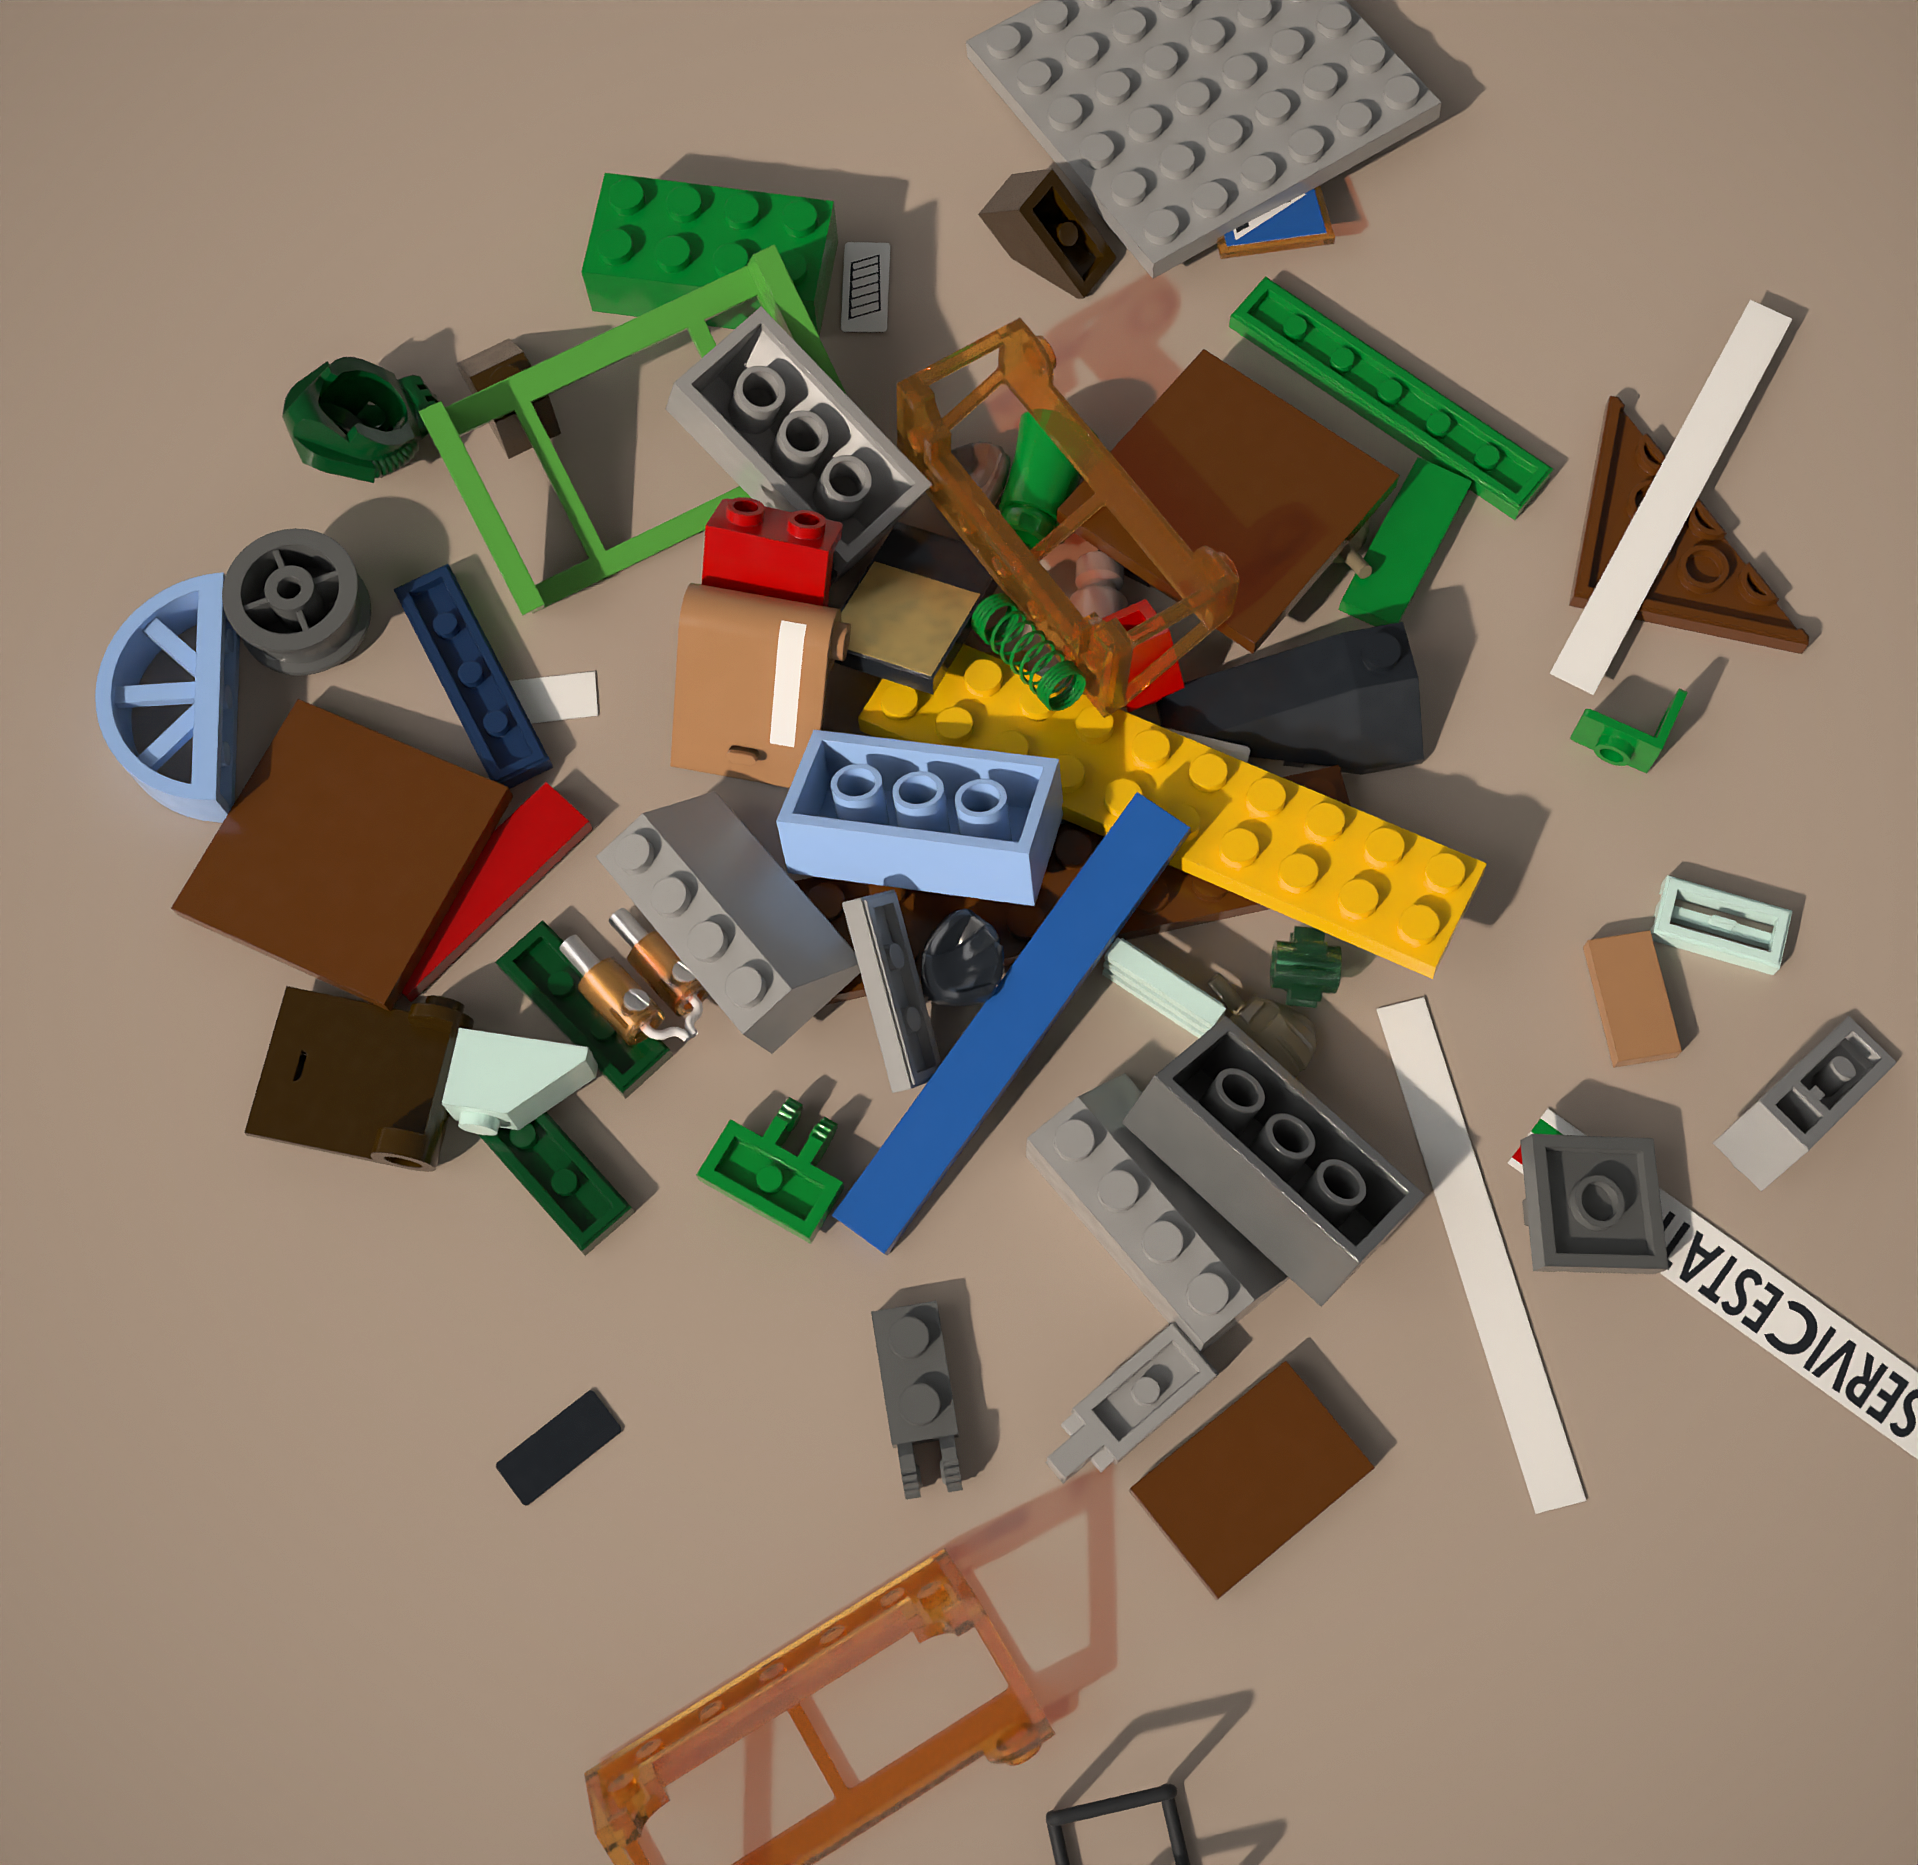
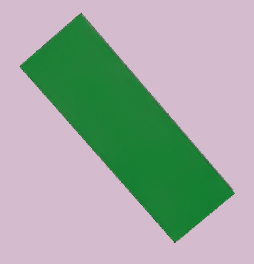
M1417 457L1363 558L1372 567V573L1365 579H1361L1355 573L1341 599L1338 610L1374 627L1401 622L1465 500L1472 481Z

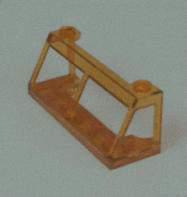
M1019 317L897 382V448L932 483V486L926 492L928 497L1004 593L1017 604L1020 611H1024L1026 620L1033 621L1036 624V630L1043 631L1046 635V640L1054 642L1055 650L1063 651L1065 660L1072 661L1085 674L1086 686L1083 693L1102 717L1106 718L1126 706L1233 614L1240 579L1234 563L1224 552H1216L1208 546H1202L1195 550V552L1189 548L1054 386L1053 369L1056 368L1057 361L1051 345L1043 336H1036ZM999 348L997 369L942 418L937 408L935 393L929 385ZM1002 384L1008 386L1095 492L1091 498L1031 550L1028 549L951 453L952 433L950 430ZM1102 507H1107L1182 597V600L1129 631H1126L1116 617L1106 622L1095 611L1083 617L1040 563L1045 556ZM1195 613L1201 622L1128 684L1134 647ZM1045 644V645L1049 648V650L1051 651L1050 645ZM1054 654L1057 660L1061 662V657L1057 654Z
M944 1548L584 1773L594 1833L613 1864L651 1865L637 1839L642 1837L643 1827L649 1818L670 1801L666 1786L787 1710L834 1793V1799L731 1865H813L982 1756H985L993 1764L1019 1765L1036 1755L1042 1743L1056 1734L976 1594ZM975 1627L1007 1681V1689L852 1788L847 1787L800 1702L912 1631L920 1644L927 1639L941 1634L950 1633L959 1637Z

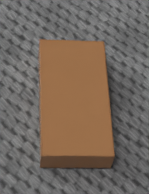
M1651 931L1587 940L1583 950L1613 1068L1677 1058L1682 1049Z

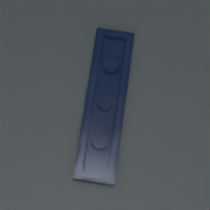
M449 564L393 589L489 779L510 789L552 769L553 765Z

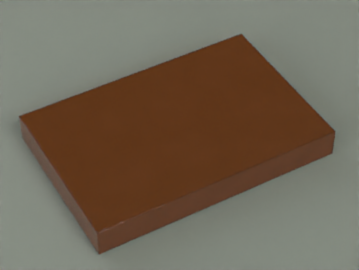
M1284 1361L1129 1489V1492L1217 1601L1375 1467L1289 1363Z

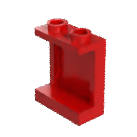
M753 498L722 499L705 527L701 585L828 607L833 555L842 537L843 524L827 520L824 516L814 511L799 510L789 512L766 507L762 502Z

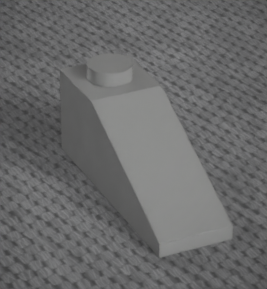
M1848 1016L1718 1137L1713 1144L1731 1161L1738 1171L1743 1173L1762 1192L1806 1154L1897 1062Z

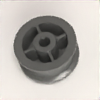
M297 528L284 529L258 538L246 546L234 559L223 583L222 601L228 621L241 637L250 654L262 665L279 673L299 676L311 675L337 666L359 647L370 625L372 614L371 599L365 583L356 571L351 557L338 542L317 531Z

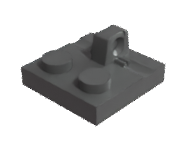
M1531 1134L1520 1140L1526 1194L1522 1205L1524 1225L1529 1226L1533 1271L1657 1274L1668 1270L1653 1138Z

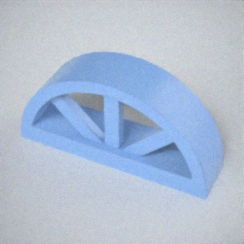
M224 572L206 574L174 584L148 599L137 608L122 624L107 647L99 668L95 691L96 712L102 735L113 755L143 790L161 805L186 817L223 823L235 803L240 636L228 621L223 607L222 589L226 576ZM197 625L196 652L178 637V635ZM162 649L195 678V681L139 685L147 667ZM193 704L140 755L138 754L132 733V708ZM193 737L191 784L173 780L156 772Z

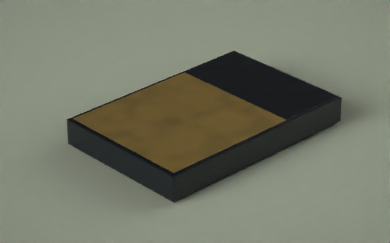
M898 522L840 609L841 622L851 624V635L845 660H835L834 663L933 695L972 630L971 619L973 612L985 598L994 594L1007 572V555Z

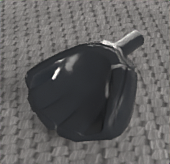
M958 909L949 913L931 932L924 945L921 960V988L925 1003L931 1000L934 1003L946 1006L981 1004L994 996L996 986L1001 983L1004 971L1003 965L1005 963L1004 949L1000 945V937L991 924L970 909Z

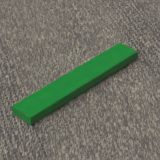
M1265 276L1231 314L1229 321L1231 329L1426 461L1471 480L1470 491L1513 520L1519 517L1550 479L1553 471L1552 467Z

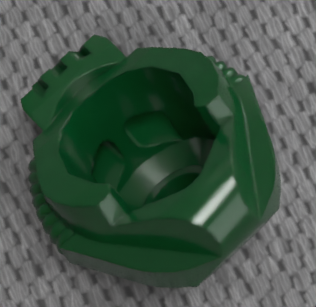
M342 357L336 359L331 364L328 361L290 389L284 401L282 418L303 464L325 473L374 483L375 478H383L387 474L399 470L406 463L410 462L411 458L415 457V453L419 451L418 442L429 434L419 411L439 401L421 376L410 375L396 379L394 373L376 364L356 357Z

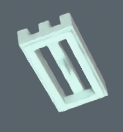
M1666 876L1659 892L1661 894L1660 901L1655 908L1654 925L1650 929L1653 941L1770 975H1774L1780 969L1792 910L1676 877ZM1675 899L1773 926V932L1769 933L1741 925L1734 920L1721 916H1710L1675 906ZM1670 922H1674V923H1677V924H1681V925H1684V926H1688V927H1691V928H1695V929H1698V930H1702V931H1705V932H1709V933H1712V934H1716V935H1719V936H1723V937H1726V938H1730V939H1733V940H1737V941H1740V942H1744V943H1747V944H1751V945H1754V946H1758V947H1761V948H1765V949H1768V952H1767V951H1764V950L1757 949V948H1753V947H1750V946H1746V945H1743V944H1740V943H1736V942H1733V941H1729V940H1726V939H1722V938H1719V937H1715V936H1712V935H1708V934H1705V933H1701V932H1698V931H1694V930H1691V929H1687V928H1684V927H1680V926H1677V925H1673V924H1670Z
M1117 937L1105 954L1104 959L1106 961L1103 965L1102 975L1194 1036L1200 1038L1223 1019L1226 1010L1224 1004L1125 939Z

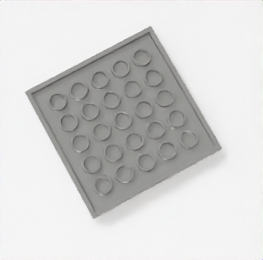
M1042 0L966 41L968 59L1153 279L1225 239L1224 234L1318 187L1439 119L1441 101L1346 0Z

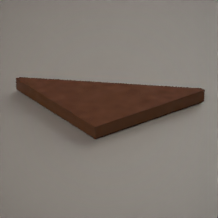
M1609 396L1605 405L1569 606L1582 609L1586 607L1666 458L1648 433L1643 435L1624 412L1625 404L1619 397ZM1698 497L1634 619L1802 654L1809 644L1808 634L1803 628L1797 629L1777 604L1779 601L1777 595L1750 562L1744 563L1725 539L1726 531Z

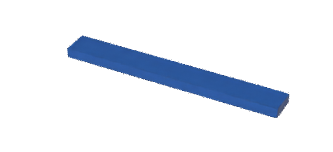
M1137 792L1002 978L1001 983L997 985L994 996L984 1003L834 1211L833 1217L883 1254L888 1255L1188 838L1191 833L1189 826Z

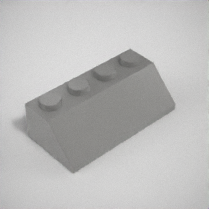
M762 306L673 384L666 410L751 498L762 502L766 507L789 512L799 510L814 511L824 516L827 520L843 524L842 537L833 555L834 570L837 571L834 584L870 552L932 486V483Z
M715 791L642 813L596 856L739 1031L771 1054L860 973L856 954L852 947Z
M1124 1073L1078 1096L1027 1137L1026 1157L1169 1324L1175 1322L1197 1349L1203 1353L1290 1278L1122 1124V1121L1142 1094L1140 1089Z

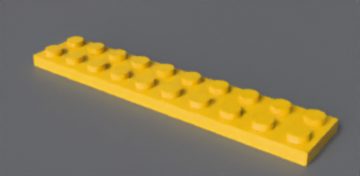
M965 644L961 647L933 695L882 679L858 717L860 731L874 737L1059 759L1063 795L1062 819L1104 837L1138 792L1191 828L1190 835L1168 865L1433 979L1484 875L1487 863L1087 695L1082 694L1072 706L1064 710L1051 711L1030 690L1029 685L1022 682L1020 675L1015 674L1010 669V665L1005 664L1001 659ZM1034 674L1033 682L1039 681L1042 677ZM1024 675L1029 680L1030 675ZM1064 687L1060 691L1051 694L1049 698H1053L1059 695L1067 687Z

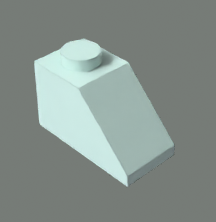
M459 1028L442 1105L455 1121H459V1128L471 1133L497 1135L499 1127L520 1130L595 1079L598 1064L589 1047Z

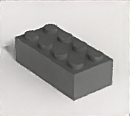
M1227 1016L1159 1071L1122 1121V1124L1321 1307L1383 1244L1425 1196L1424 1193Z

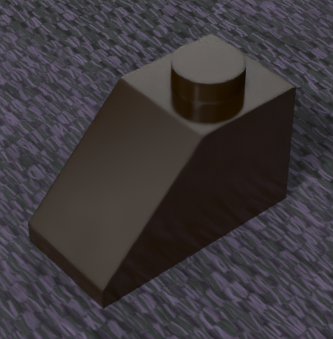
M1053 168L1011 174L978 214L1011 259L1077 299L1085 298L1117 259L1114 252Z
M506 339L456 363L472 394L532 367L525 353L510 339ZM549 395L532 402L549 439L560 435L561 431ZM514 411L489 423L508 459L533 448Z

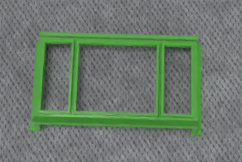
M775 245L753 254L748 265L458 402L444 407L442 401L419 411L522 616L530 612L533 614L705 531L707 522L722 499L751 498L740 486L621 544L605 550L532 402L685 330H688L700 357L703 358L716 346L705 321L757 297L762 308L846 394ZM513 411L588 557L587 560L536 585L460 436Z

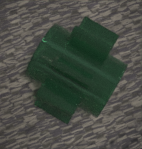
M1294 926L1293 933L1289 935V941H1274L1270 961V987L1287 991L1285 1005L1316 1008L1317 1002L1322 1000V993H1337L1341 976L1342 951L1340 946L1328 945V942H1324L1325 932L1313 927Z

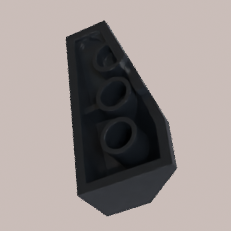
M1403 622L1339 633L1185 682V688L1167 695L1156 702L1161 727L1247 746L1250 749L1249 757L1283 761V766L1304 768L1305 763L1323 766L1339 765L1342 773L1364 775L1422 764L1424 760L1419 677Z

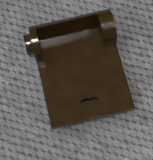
M286 986L245 1128V1135L409 1170L435 1171L450 1117L449 1112L442 1105L457 1035L459 1028L473 1029V1018L463 1013L464 1004L443 996H427L425 1003L412 1004L409 1012L394 1008L390 1012L375 1004Z

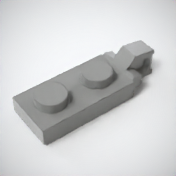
M1173 1322L1072 1408V1415L1061 1424L1070 1438L1046 1458L1047 1461L1045 1463L1063 1484L1089 1461L1100 1472H1103L1113 1462L1115 1465L1217 1378L1219 1373L1176 1323Z

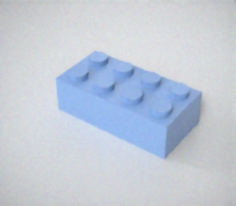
M813 730L776 820L787 872L1035 906L1063 817L1059 759Z

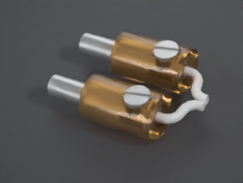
M620 908L614 912L608 922L632 948L627 956V962L675 1015L680 1017L693 1011L686 1017L685 1030L679 1027L656 1030L664 1020L665 1013L614 957H608L600 961L577 935L570 936L561 944L560 951L583 975L578 984V990L629 1046L636 1045L648 1037L664 1040L676 1036L687 1042L698 1034L694 1023L701 1017L703 1012L702 1002L709 993L657 930L648 934L625 908Z

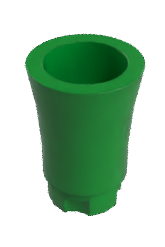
M1031 410L1021 415L1016 450L1008 482L999 505L1001 514L996 533L1001 539L1028 551H1048L1053 537L1063 526L1057 521V509L1076 490L1084 471L1100 445L1097 434L1090 427L1070 416L1048 410Z

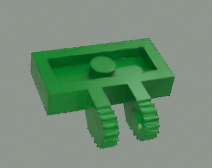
M789 1097L779 1109L763 1137L730 1119L697 1172L698 1180L811 1244L844 1190L842 1181L815 1167L821 1161L828 1146H830L838 1124L824 1116L812 1129L806 1144L797 1157L781 1148V1146L786 1142L791 1131L795 1129L801 1118L803 1104Z

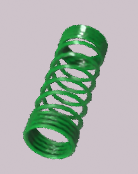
M1003 593L993 594L985 598L977 606L971 619L972 629L986 644L991 645V649L1001 656L1005 664L1010 665V669L1015 674L1020 675L1022 682L1029 685L1030 690L1037 695L1039 700L1049 710H1064L1072 706L1080 698L1086 686L1085 674L1072 661L1065 660L1063 651L1055 650L1054 642L1046 640L1045 633L1036 630V624L1033 621L1026 620L1024 611H1020L1017 604L1008 595ZM1008 606L1005 615L995 626L985 629L990 616L997 609ZM1021 615L1022 622L1017 623L1019 616ZM1025 624L1032 627V631L1022 636L1012 651L1004 652L1005 644L1015 639L1022 632ZM1018 627H1020V628L1016 631L1015 634H1013L1011 637H1009V636L1013 633L1014 630H1016ZM1035 634L1040 635L1042 638L1041 642L1032 646L1026 652L1022 661L1014 662V654L1028 646ZM1025 639H1027V641H1026L1023 645L1020 646V644H1021ZM1044 644L1050 645L1051 652L1043 655L1035 663L1031 671L1023 672L1024 664L1035 658L1042 650ZM1054 654L1061 657V662L1056 663L1047 670L1039 681L1033 682L1034 673L1047 666ZM1006 655H1011L1010 660L1006 658ZM1015 665H1020V669L1018 670ZM1024 675H1030L1029 680ZM1067 677V679H1066L1061 685H1059L1057 688L1054 689V687H1055L1062 679H1064V678ZM1072 679L1068 687L1063 692H1061L1059 695L1053 698H1049L1051 694L1060 691L1062 688H1064Z

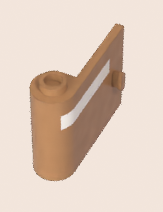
M690 583L684 594L679 618L670 766L790 788L813 730L823 731L827 679L834 661H844L847 656L851 624L841 622V610Z

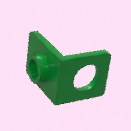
M1680 688L1678 689L1666 708L1654 736L1592 709H1585L1570 739L1594 750V753L1601 760L1616 766L1628 765L1647 774L1661 753L1688 692Z

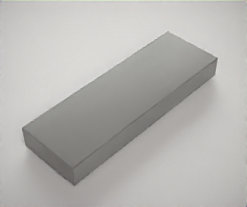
M893 889L843 902L844 913L892 1093L923 1085L930 1080L938 1069L941 1059L897 894Z

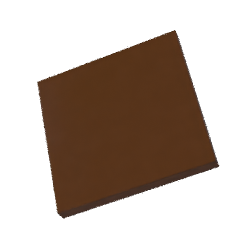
M1203 349L1057 509V521L1254 654L1397 487L1400 475Z
M297 699L171 909L178 916L391 1012L511 802L513 794L507 786Z

